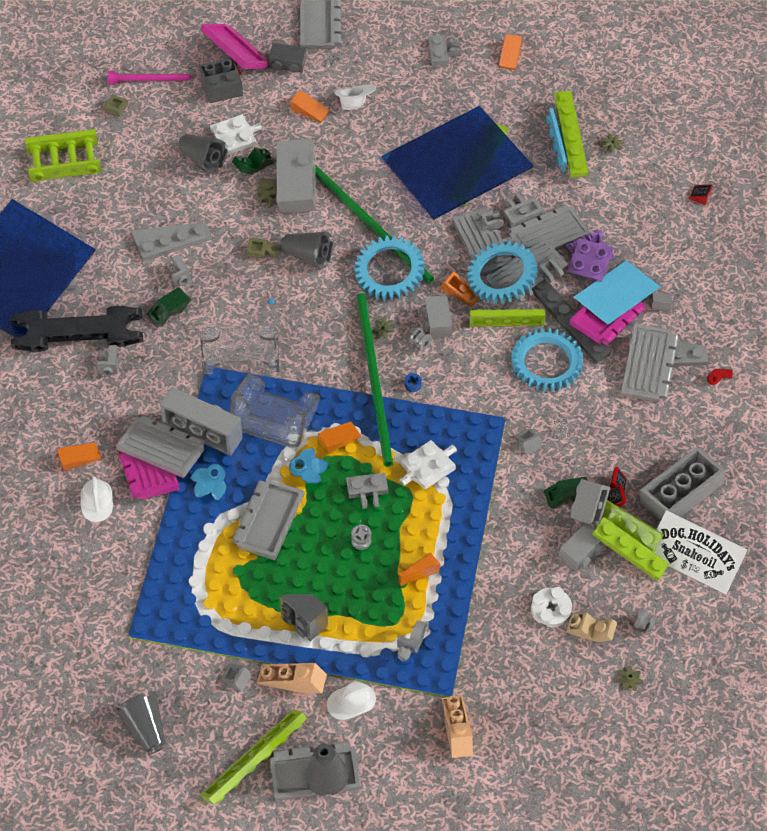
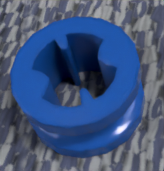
M408 374L405 377L404 384L406 390L409 392L420 390L422 379L418 374ZM413 380V382H416V385H413L410 381Z

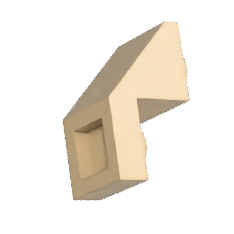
M587 612L571 614L566 632L595 642L612 641L617 622L614 619L597 621Z

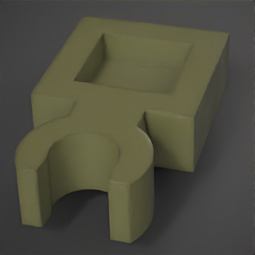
M260 179L257 192L259 207L262 206L263 202H268V208H271L272 198H276L277 180Z
M249 238L246 256L264 259L265 255H269L271 258H278V252L273 250H280V244H268V240Z

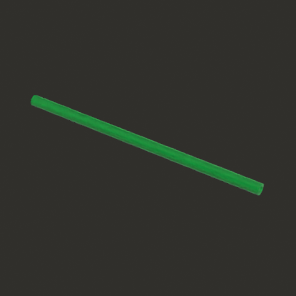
M315 164V176L378 237H381L383 241H385L386 236L389 237V240H392V237ZM392 249L411 267V260L406 253ZM424 268L425 273L422 275V278L429 284L434 280V277Z
M360 293L356 297L383 464L385 467H390L393 465V458L366 295Z

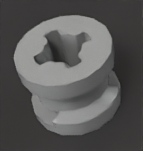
M417 328L409 338V343L416 345L417 349L421 352L432 341V336L425 334L421 328Z
M357 525L352 530V545L359 550L367 549L371 544V530L368 526Z
M643 609L634 627L644 629V632L649 635L658 620V616L650 615L647 610Z

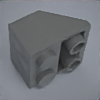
M232 58L199 65L209 103L243 96L242 80Z
M287 594L280 597L283 621L288 625H293L296 628V632L302 638L306 637L311 642L328 626V608L313 594Z

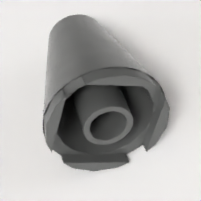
M185 134L179 139V149L203 171L209 174L217 172L215 169L218 166L221 168L224 165L228 154L224 141Z
M329 232L286 234L280 241V247L283 252L323 269L326 267L324 263L326 261L329 262L332 256L333 242L329 238L332 235Z
M155 691L148 692L149 696L137 695L121 704L122 709L117 707L116 710L146 752L151 751V754L161 751L166 742L157 695Z
M320 744L315 748L305 772L307 786L312 792L324 796L339 793L347 784V767L331 745Z

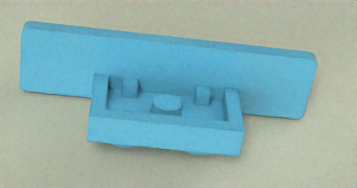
M549 108V115H546L547 126L550 125V139L554 140L553 150L554 153H557V166L561 167L562 172H566L567 159L560 127L557 125L554 109Z

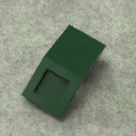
M254 147L248 157L235 156L232 162L241 173L253 175L273 164L275 160L272 158L269 150Z
M177 287L158 299L147 315L158 326L162 327L173 313H182L192 299L180 287Z
M580 477L561 480L544 490L549 507L555 509L569 499L575 502L578 484L581 479L588 480V478Z

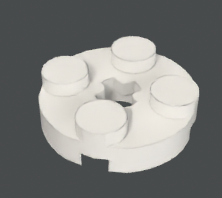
M545 588L533 596L531 613L538 623L554 628L567 622L571 615L572 602L562 588ZM549 604L556 605L555 611L547 609L546 607H548Z

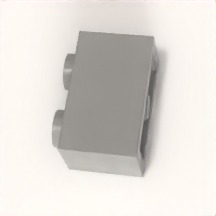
M447 295L425 297V303L421 305L422 316H426L424 321L425 332H429L432 338L452 336L453 325Z
M581 479L576 488L577 495L575 502L571 506L570 518L598 525L602 519L610 487Z
M585 523L559 551L558 557L576 572L581 567L583 569L587 567L591 561L590 558L594 554L596 556L599 555L604 548L603 542L591 535L595 529L588 523Z

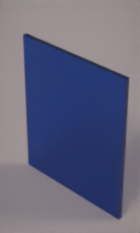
M480 106L382 155V160L385 161L433 220L533 168V164Z
M11 199L0 213V329L16 338L24 336L28 329L13 326L10 316L32 310L48 312L96 249L14 199Z

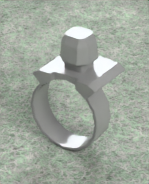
M416 621L410 639L398 635V659L407 661L411 652L417 654L426 632V622Z

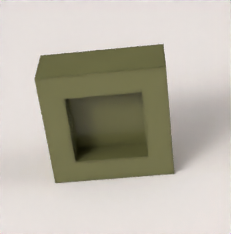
M112 94L104 105V111L121 116L128 105V100Z

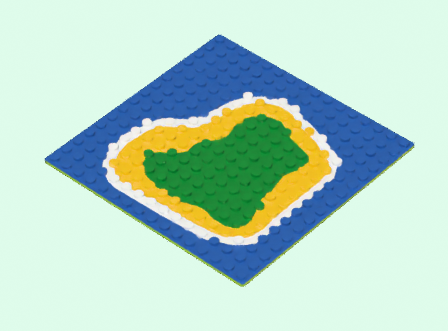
M207 367L197 398L211 405H217L222 410L240 417L242 440L231 456L204 444V451L184 478L176 475L180 490L169 493L129 630V637L141 641L265 664L316 663L330 676L443 697L452 696L501 447L505 418L382 396L393 458V465L385 467L372 394ZM352 422L361 434V438L327 454L318 441V433ZM430 440L442 450L447 449L451 445L455 446L457 452L449 456V459L456 465L454 471L425 490L414 481L409 482L405 486L400 484L399 479L407 475V471L401 466V459ZM305 449H315V458L328 462L327 469L319 474L321 478L319 483H307L300 476L293 475L289 470L290 462ZM214 464L222 466L225 470L223 481L226 484V491L223 497L217 501L209 493L197 498L194 492L197 482L190 478L191 475L199 468H208ZM214 471L212 476H217L218 471ZM385 473L388 494L378 495L379 507H374L373 496H366L367 508L362 509L360 497L349 498L346 483L347 477ZM267 479L304 491V497L276 560L238 549L237 544L232 542L237 528H240L238 525L244 512H248L246 508L252 495H254L253 492L258 481L266 482ZM357 525L368 526L371 530V544L367 549L359 550L352 545V530ZM428 553H432L440 562V571L438 573L402 586L398 584L399 574ZM313 594L328 608V626L311 642L306 637L302 638L296 632V628L291 624H286L281 617L280 597L282 595ZM416 621L426 622V632L417 654L411 652L407 661L398 659V635L410 639Z

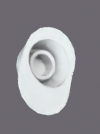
M361 85L338 89L335 91V95L339 96L343 110L358 109L365 103L366 95L376 90V86Z
M96 477L86 482L81 490V510L86 519L92 522L104 521L113 510L111 486Z
M351 682L330 695L327 701L328 712L339 720L351 719L366 713L375 705V692L371 687L362 682Z

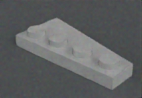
M206 222L131 231L143 262L212 240V235Z
M632 333L628 334L629 348L631 344ZM678 341L677 348L672 349L676 351L673 366H700L708 364L706 346Z

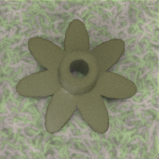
M610 133L607 135L608 138L601 139L605 142L602 147H609L610 152H613L614 148L621 150L620 144L624 143L623 140H618L619 135H615L613 138Z
M384 316L381 322L375 321L378 327L372 331L377 333V339H380L383 335L384 339L387 340L388 332L394 331L390 328L393 320L387 321L386 316Z
M628 666L627 673L623 670L618 671L622 677L618 678L616 682L624 683L623 690H626L630 685L636 691V684L643 683V680L637 678L641 671L633 672L631 666Z

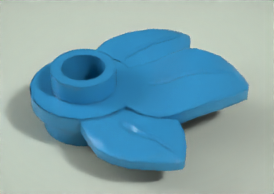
M313 448L301 451L299 456L294 458L289 464V470L293 475L300 476L303 481L313 484L321 481L319 474L323 473L328 467V462L315 458V449Z
M218 464L211 465L208 468H199L190 477L193 481L197 482L194 488L197 498L211 493L219 501L226 491V484L223 481L225 470ZM218 471L217 476H212V473Z

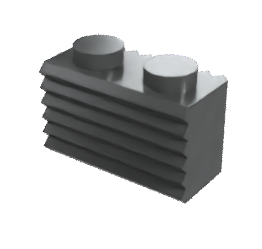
M272 43L269 53V68L302 73L307 58L306 47Z

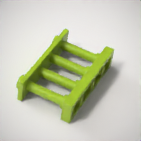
M96 129L25 138L27 154L33 155L34 168H28L31 182L86 174L93 175L102 172L100 159H94L93 146L98 145ZM86 147L87 161L77 162L75 148ZM68 149L70 163L59 164L57 150ZM50 151L52 165L41 166L40 153Z

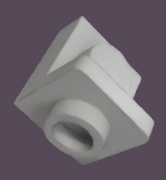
M178 254L172 257L173 265L171 267L174 274L171 277L174 287L184 285L191 280L189 268Z
M109 345V353H105V361L97 362L98 374L104 376L118 374L119 353L117 345Z

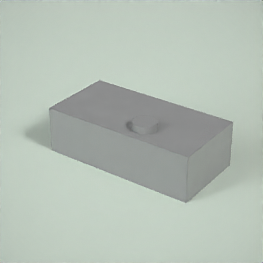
M312 139L277 142V205L280 213L316 211L315 148Z
M173 387L160 404L163 423L172 426L173 430L177 428L189 433L190 436L194 435L205 440L204 444L231 456L242 440L241 418L222 410L217 405H211Z
M696 447L640 490V504L659 521L662 520L666 510L682 517L724 484L726 470L700 448Z

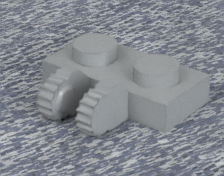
M445 35L428 36L432 66L448 65L449 57L461 55V49L458 48L460 47V42L457 39H450L446 42Z
M520 193L514 195L515 201L518 203L517 205H515L511 198L505 199L508 209L503 210V216L511 227L543 214V208L535 197L525 201Z
M385 473L346 478L349 498L360 497L362 509L367 508L366 496H373L374 507H379L378 495L388 494Z

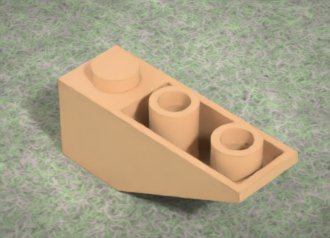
M316 663L262 664L257 684L305 694L322 693L327 674Z
M463 696L442 698L452 758L473 756L472 732Z

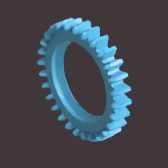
M386 236L385 241L379 237V243H376L374 240L371 241L372 246L366 244V250L361 249V255H357L358 262H355L356 268L354 269L356 280L359 286L363 287L365 293L368 292L370 297L375 294L377 300L382 295L384 301H386L387 296H390L391 301H393L394 295L401 299V293L408 296L407 290L414 292L413 285L419 287L418 281L423 279L422 275L425 273L423 255H420V249H416L415 244L411 245L410 240L404 242L403 237L397 241L396 236H393L392 240H389V237ZM396 249L409 256L411 260L409 275L402 282L395 285L385 286L376 283L368 274V262L380 251Z
M501 241L500 245L497 246L494 242L493 248L487 245V251L481 249V255H474L476 260L470 261L472 266H468L469 272L467 276L471 290L481 300L486 298V301L490 303L491 299H493L494 304H497L500 299L501 303L504 304L507 298L511 303L513 296L518 300V293L525 296L524 289L530 291L529 284H535L534 279H537L536 273L538 272L537 262L533 253H530L529 248L525 249L523 244L519 246L518 242H515L512 245L511 241H508L504 245L503 241ZM499 255H513L520 258L524 269L522 276L515 284L507 288L495 289L485 285L481 280V269L490 259Z
M542 327L540 333L534 329L533 335L529 331L526 333V338L522 335L520 341H516L511 355V365L514 366L513 372H518L517 378L523 377V384L529 381V388L535 384L537 391L540 387H543V392H546L547 387L550 388L551 392H554V387H557L560 391L562 385L567 388L569 382L573 384L575 378L578 379L579 373L582 371L583 353L581 352V347L577 346V341L572 342V336L565 338V332L558 335V329L552 333L550 327L547 333H545ZM537 344H555L567 353L569 368L567 372L559 377L542 378L534 375L526 368L524 364L525 355L531 347Z

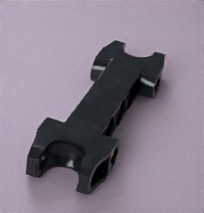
M111 306L106 309V315L47 318V312L42 310L14 314L10 316L11 324L15 327H25L28 329V332L22 337L11 339V347L15 350L41 352L48 349V342L107 339L108 346L117 345V347L144 342L143 332L130 331L126 328V325L131 321L142 319V309L127 306Z

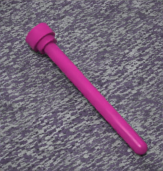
M108 71V85H115L119 81L191 80L190 74L115 73V71Z

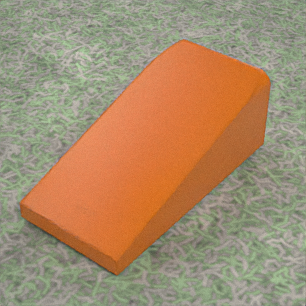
M505 35L499 63L500 68L516 70L522 45L521 36Z
M300 90L291 100V110L320 123L330 112V109Z
M454 271L440 287L441 290L470 307L479 299V296L477 297L471 290L469 283Z
M352 422L318 433V441L327 454L361 438V434Z
M95 442L57 449L63 471L101 460Z
M428 553L399 574L398 584L402 586L438 573L440 571V562L432 553Z

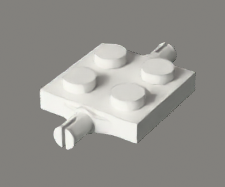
M242 114L210 125V130L214 138L226 143L225 148L228 149L227 155L257 145L253 133L262 130V125L258 123L250 126Z
M430 440L401 459V466L407 471V475L399 479L400 484L405 486L409 482L414 481L425 490L454 471L456 465L449 459V456L457 452L455 446L451 445L447 449L442 450Z

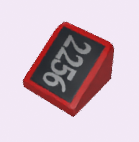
M695 185L689 200L706 205L713 185Z
M615 466L610 489L622 485L625 491L627 478L620 468Z
M622 485L611 488L607 498L608 501L620 508L626 503Z

